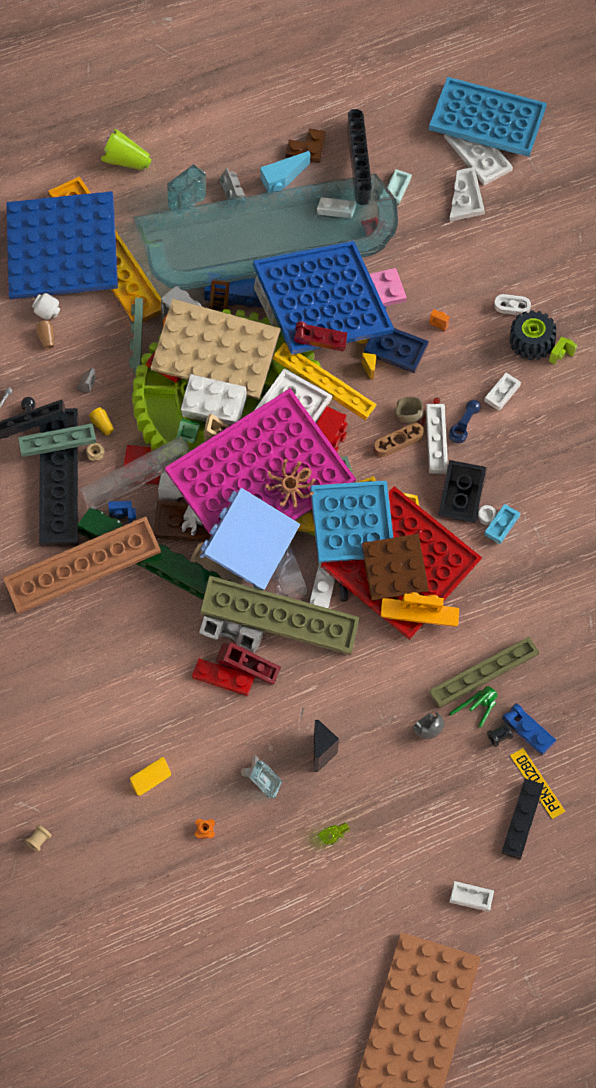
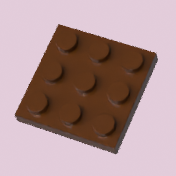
M419 534L361 543L371 601L404 596V594L410 592L422 593L429 591Z

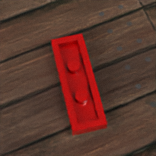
M200 658L192 674L193 679L247 697L254 682V676Z

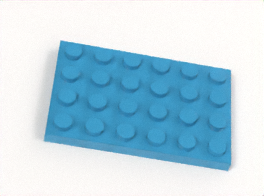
M447 77L431 119L429 130L530 157L547 103Z

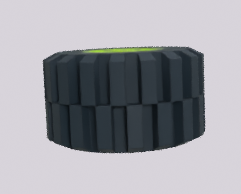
M530 310V313L525 311L522 312V315L516 316L511 325L510 344L517 356L521 355V358L525 359L526 357L528 360H532V358L540 360V357H547V353L551 354L552 349L555 347L557 332L556 324L552 317L548 318V314L545 313L543 315L542 311L534 312V310Z

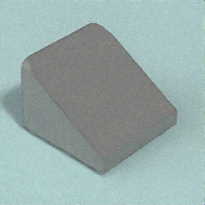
M93 368L82 375L77 390L86 393L91 391L96 380Z

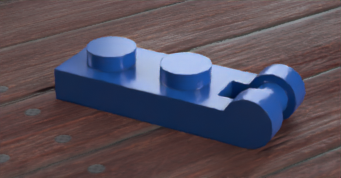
M515 703L511 707L512 710L502 716L503 721L541 755L556 743V739L530 717L519 704ZM516 716L521 719L519 722L514 720Z

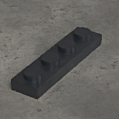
M524 779L501 854L521 860L544 784Z

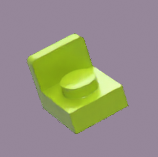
M561 336L551 351L549 362L555 365L558 359H563L565 353L574 356L577 344Z

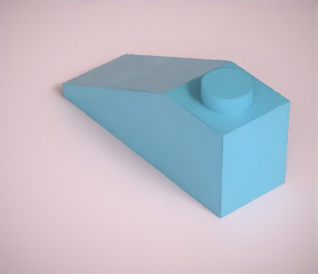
M307 151L260 167V179L268 194L285 189L310 164V152Z

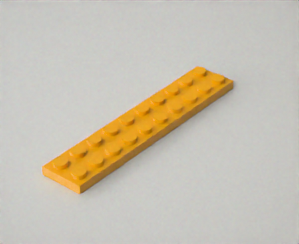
M79 176L49 190L48 194L52 198L90 194V191ZM115 230L118 288L111 290L132 322H134L135 315H131L132 304H135V298H143L144 322L161 314V297Z

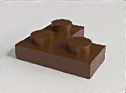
M309 128L306 142L289 139L285 158L309 151L310 162L320 163L326 131Z

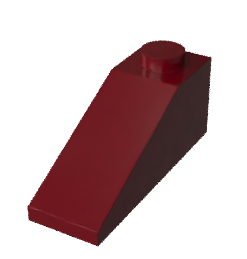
M232 642L222 644L215 662L227 668L252 675L254 678L272 685L275 684L281 666Z

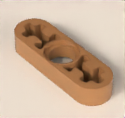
M412 423L379 438L374 444V453L379 457H386L420 441L423 437V427L418 423ZM395 437H402L404 442L398 444L393 439ZM382 445V447H386V450H383L382 448L379 449V446Z

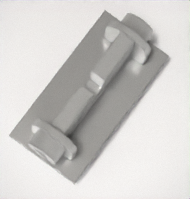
M226 168L220 177V184L224 189L230 207H232L235 202L240 204L245 202L246 197L242 188H236L240 186L237 174L233 171L229 172L228 168Z

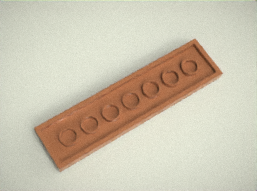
M143 517L8 575L3 579L15 609L20 614L159 554L161 550L147 517Z

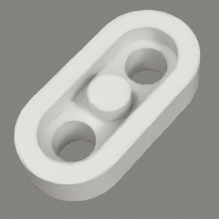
M506 294L498 295L494 303V308L497 312L512 315H522V312L525 311L529 313L531 302L528 298Z

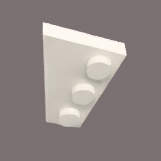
M475 167L457 170L450 222L484 215L485 210Z

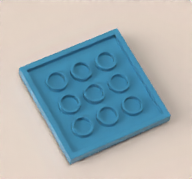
M387 481L312 485L310 487V492H314L311 496L318 563L363 560L361 543L393 538Z

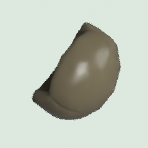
M404 397L397 401L395 416L400 422L411 424L417 422L422 417L423 403L419 398Z

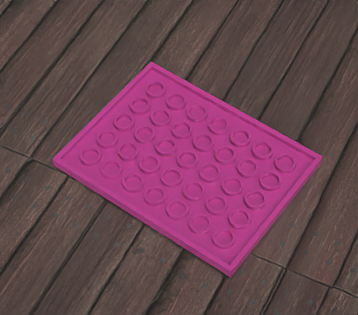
M291 388L164 469L209 534L214 524H218L221 520L219 515L223 508L229 506L230 502L228 499L232 492H236L240 488H243L294 521L311 511V497L301 498L295 492L297 507L293 508L291 494L286 504L280 507V503L286 493L282 495L283 491H279L282 487L266 490V484L271 487L282 483L281 481L269 478L267 472L270 471L272 475L284 479L281 471L285 459L288 460L285 470L287 476L291 475L298 461H301V465L294 477L304 468L311 469L310 478L306 482L298 484H308L313 478L315 479L313 485L354 483L356 481L352 472ZM310 487L298 488L304 495L311 493Z

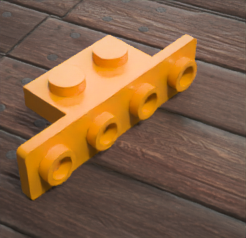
M410 592L404 594L402 600L383 598L381 617L457 627L459 608L443 606L444 598H438L436 595L421 596L418 593Z

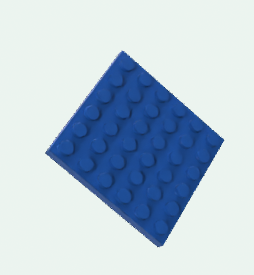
M113 191L6 202L10 299L38 297L39 294L43 295L44 293L58 295L118 288Z
M355 241L253 261V268L291 355L322 348L294 341V335L297 333L295 326L299 321H303L307 325L347 332L346 343L392 334L394 332L392 322Z

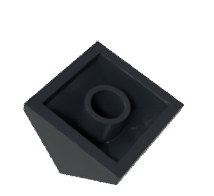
M315 720L313 735L314 772H318L338 754L339 738L320 720Z

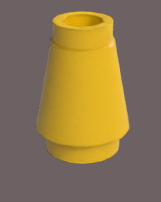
M101 407L96 408L89 414L90 421L105 436L115 430L106 411L102 410Z

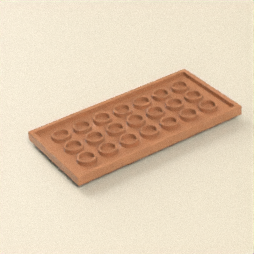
M401 932L354 1088H444L480 962V956Z

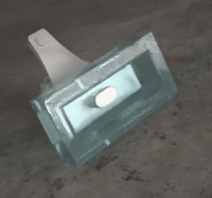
M255 755L252 757V768L241 769V776L250 778L268 798L275 799L282 780L264 761H259V758Z

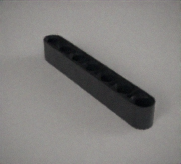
M352 109L348 112L347 133L354 197L357 204L367 205L371 202L372 182L364 114L359 109Z

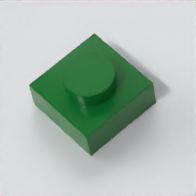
M182 419L176 438L195 443L201 424Z

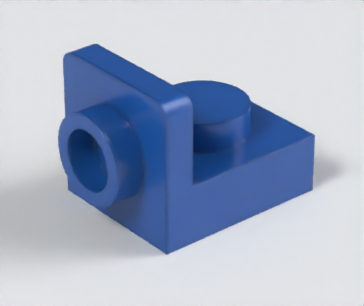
M131 501L108 502L109 517L123 518L128 516L129 523L136 519V507L132 508Z

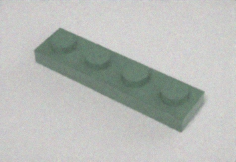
M135 298V304H132L131 315H135L134 322L131 321V333H134V339H130V350H133V356L129 358V367L133 368V374H136L137 367L141 365L143 298Z
M92 423L18 437L21 456L26 457L95 444L96 437Z

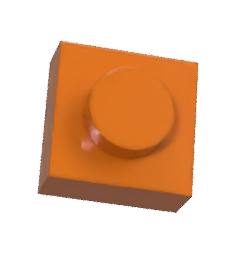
M433 309L430 314L429 324L446 331L450 316L442 311Z

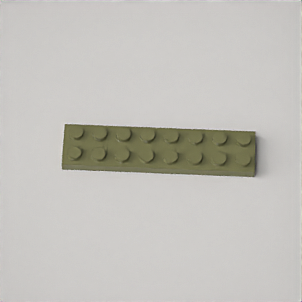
M213 576L208 578L200 610L202 615L351 655L360 618Z

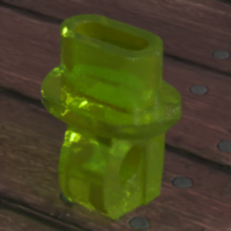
M344 822L339 826L335 824L324 829L318 836L326 845H334L339 838H345L344 834L351 829ZM330 834L333 835L332 839L328 838Z

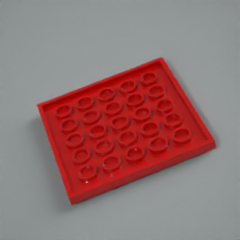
M393 486L388 492L393 538L419 534L429 591L418 594L421 596L436 595L438 598H444V603L482 560V557ZM364 559L323 562L321 564V568L381 616L382 599L371 601ZM398 596V597H392V598H386V599L402 600L404 596ZM383 618L409 640L425 624Z

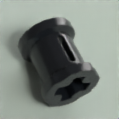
M504 722L499 728L487 731V736L491 744L497 747L500 742L507 738L512 739L513 733L507 723Z

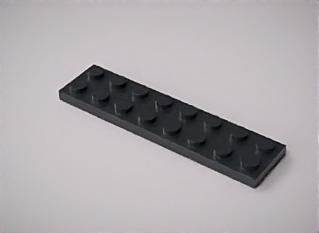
M65 408L66 416L40 426V433L78 426V408ZM78 447L40 454L39 545H78Z

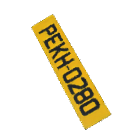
M524 748L511 754V758L526 779L544 784L539 800L551 818L554 819L566 812Z

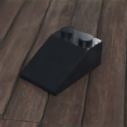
M449 460L438 516L476 523L487 467Z

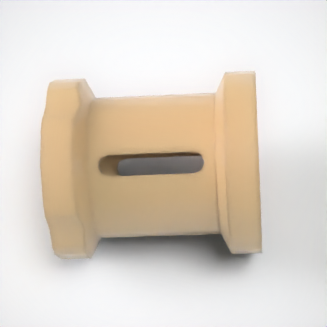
M37 825L35 832L30 838L25 839V843L34 851L39 852L41 845L46 839H50L51 834L44 827Z

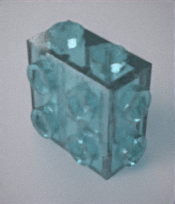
M194 164L167 183V204L172 211L181 215L189 211L197 202H201L206 196V174Z

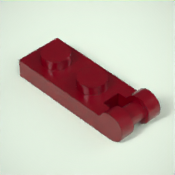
M303 321L296 323L295 330L297 333L294 335L295 342L342 352L345 351L347 332L307 325Z

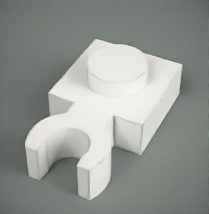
M188 506L184 514V520L187 521L182 524V532H185L186 528L191 527V535L194 536L197 531L196 524L202 526V523L191 507Z

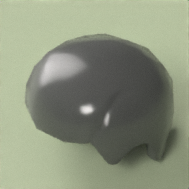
M438 712L435 713L437 716L431 713L427 714L414 725L413 730L419 737L429 740L437 737L442 732L445 724Z

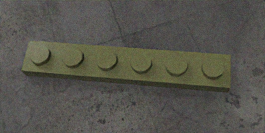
M527 637L430 689L429 694L440 709L538 656L539 651L530 637Z

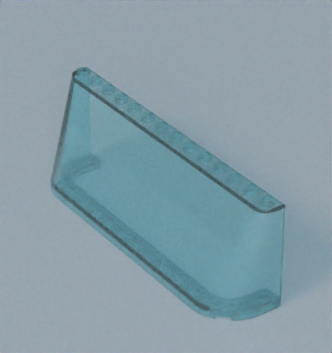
M374 173L371 174V202L367 205L356 203L352 219L317 214V207L321 197L355 201L353 179L347 178L135 216L133 220L149 268L154 277L169 288L173 289L177 286L181 290L211 286L212 279L232 282L254 278L257 275L252 265L254 260L355 241L361 257L374 255L383 250L390 239L394 237L398 226L396 198L378 175Z

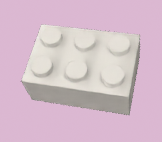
M191 374L181 406L182 416L207 422L208 414H213L231 426L241 418L247 397L246 387Z

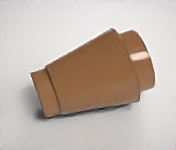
M50 321L37 323L36 332L44 349L54 348V326Z

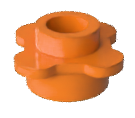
M213 819L196 820L197 831H195V836L197 838L211 839L215 836L213 831L215 821Z

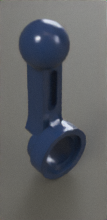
M477 400L467 402L466 412L457 425L450 428L448 437L451 441L455 443L466 441L468 436L467 425L472 416L481 409V405Z

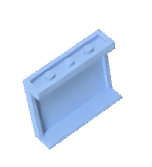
M240 488L236 492L233 491L228 499L230 504L221 511L219 515L221 520L212 527L210 531L212 536L209 541L205 540L200 549L203 552L200 557H208L254 585L253 588L264 590L300 524L243 488Z

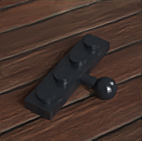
M32 397L23 398L21 407L25 413L0 421V439L65 417V404L61 399L34 409L36 406L35 400Z

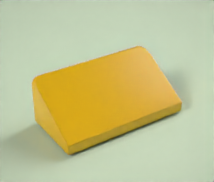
M159 758L130 777V786L138 796L143 795L171 776L165 758Z

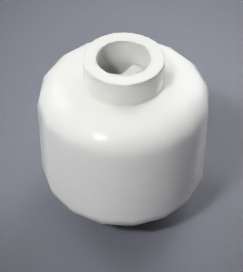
M47 293L39 294L32 305L34 313L45 320H50L52 317L56 318L61 310L58 308L59 301Z

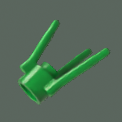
M486 686L482 691L479 690L474 696L449 714L451 716L477 699L469 708L470 712L479 704L484 707L488 705L478 725L481 728L490 711L496 705L494 700L498 697V694L492 687Z

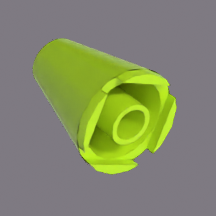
M114 129V133L111 134L104 149L106 153L101 157V161L104 163L142 171L144 168L148 169L152 161L149 158V153L117 129Z

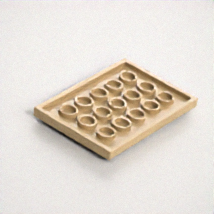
M172 299L151 370L189 380L192 374L246 387L247 397L260 400L280 334V328Z

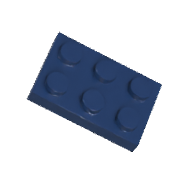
M394 328L392 334L370 338L364 353L376 354V359L415 374L429 341Z

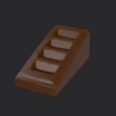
M212 279L209 309L219 312L228 309L230 281ZM215 284L224 285L226 287L225 289L215 288ZM215 291L224 292L225 295L215 294ZM215 298L224 299V301L215 300ZM214 304L224 305V307H216Z

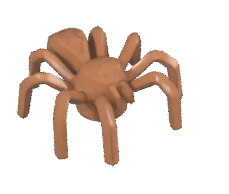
M285 459L281 471L284 479L272 475L270 471L267 472L269 478L281 481L282 483L271 487L266 484L265 487L266 490L282 487L279 491H283L281 494L286 493L280 503V507L286 504L291 494L293 508H296L295 492L301 498H310L314 492L304 495L298 488L310 487L315 482V479L313 478L310 483L305 485L298 484L304 483L310 478L311 469L304 468L294 477L301 465V461H298L291 475L287 476L285 470L288 460Z

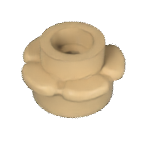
M98 443L90 444L86 449L87 457L92 461L102 459L105 453L104 448Z

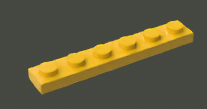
M285 343L281 345L273 356V360L300 378L332 395L333 400L365 421L377 405L300 353L291 355Z

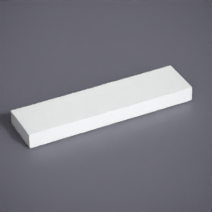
M426 404L429 474H447L445 404Z

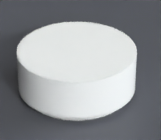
M484 505L478 510V521L484 525H490L497 512L492 506Z

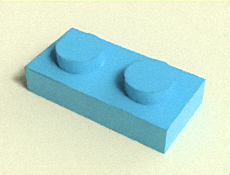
M504 504L486 529L484 535L501 545L521 513Z

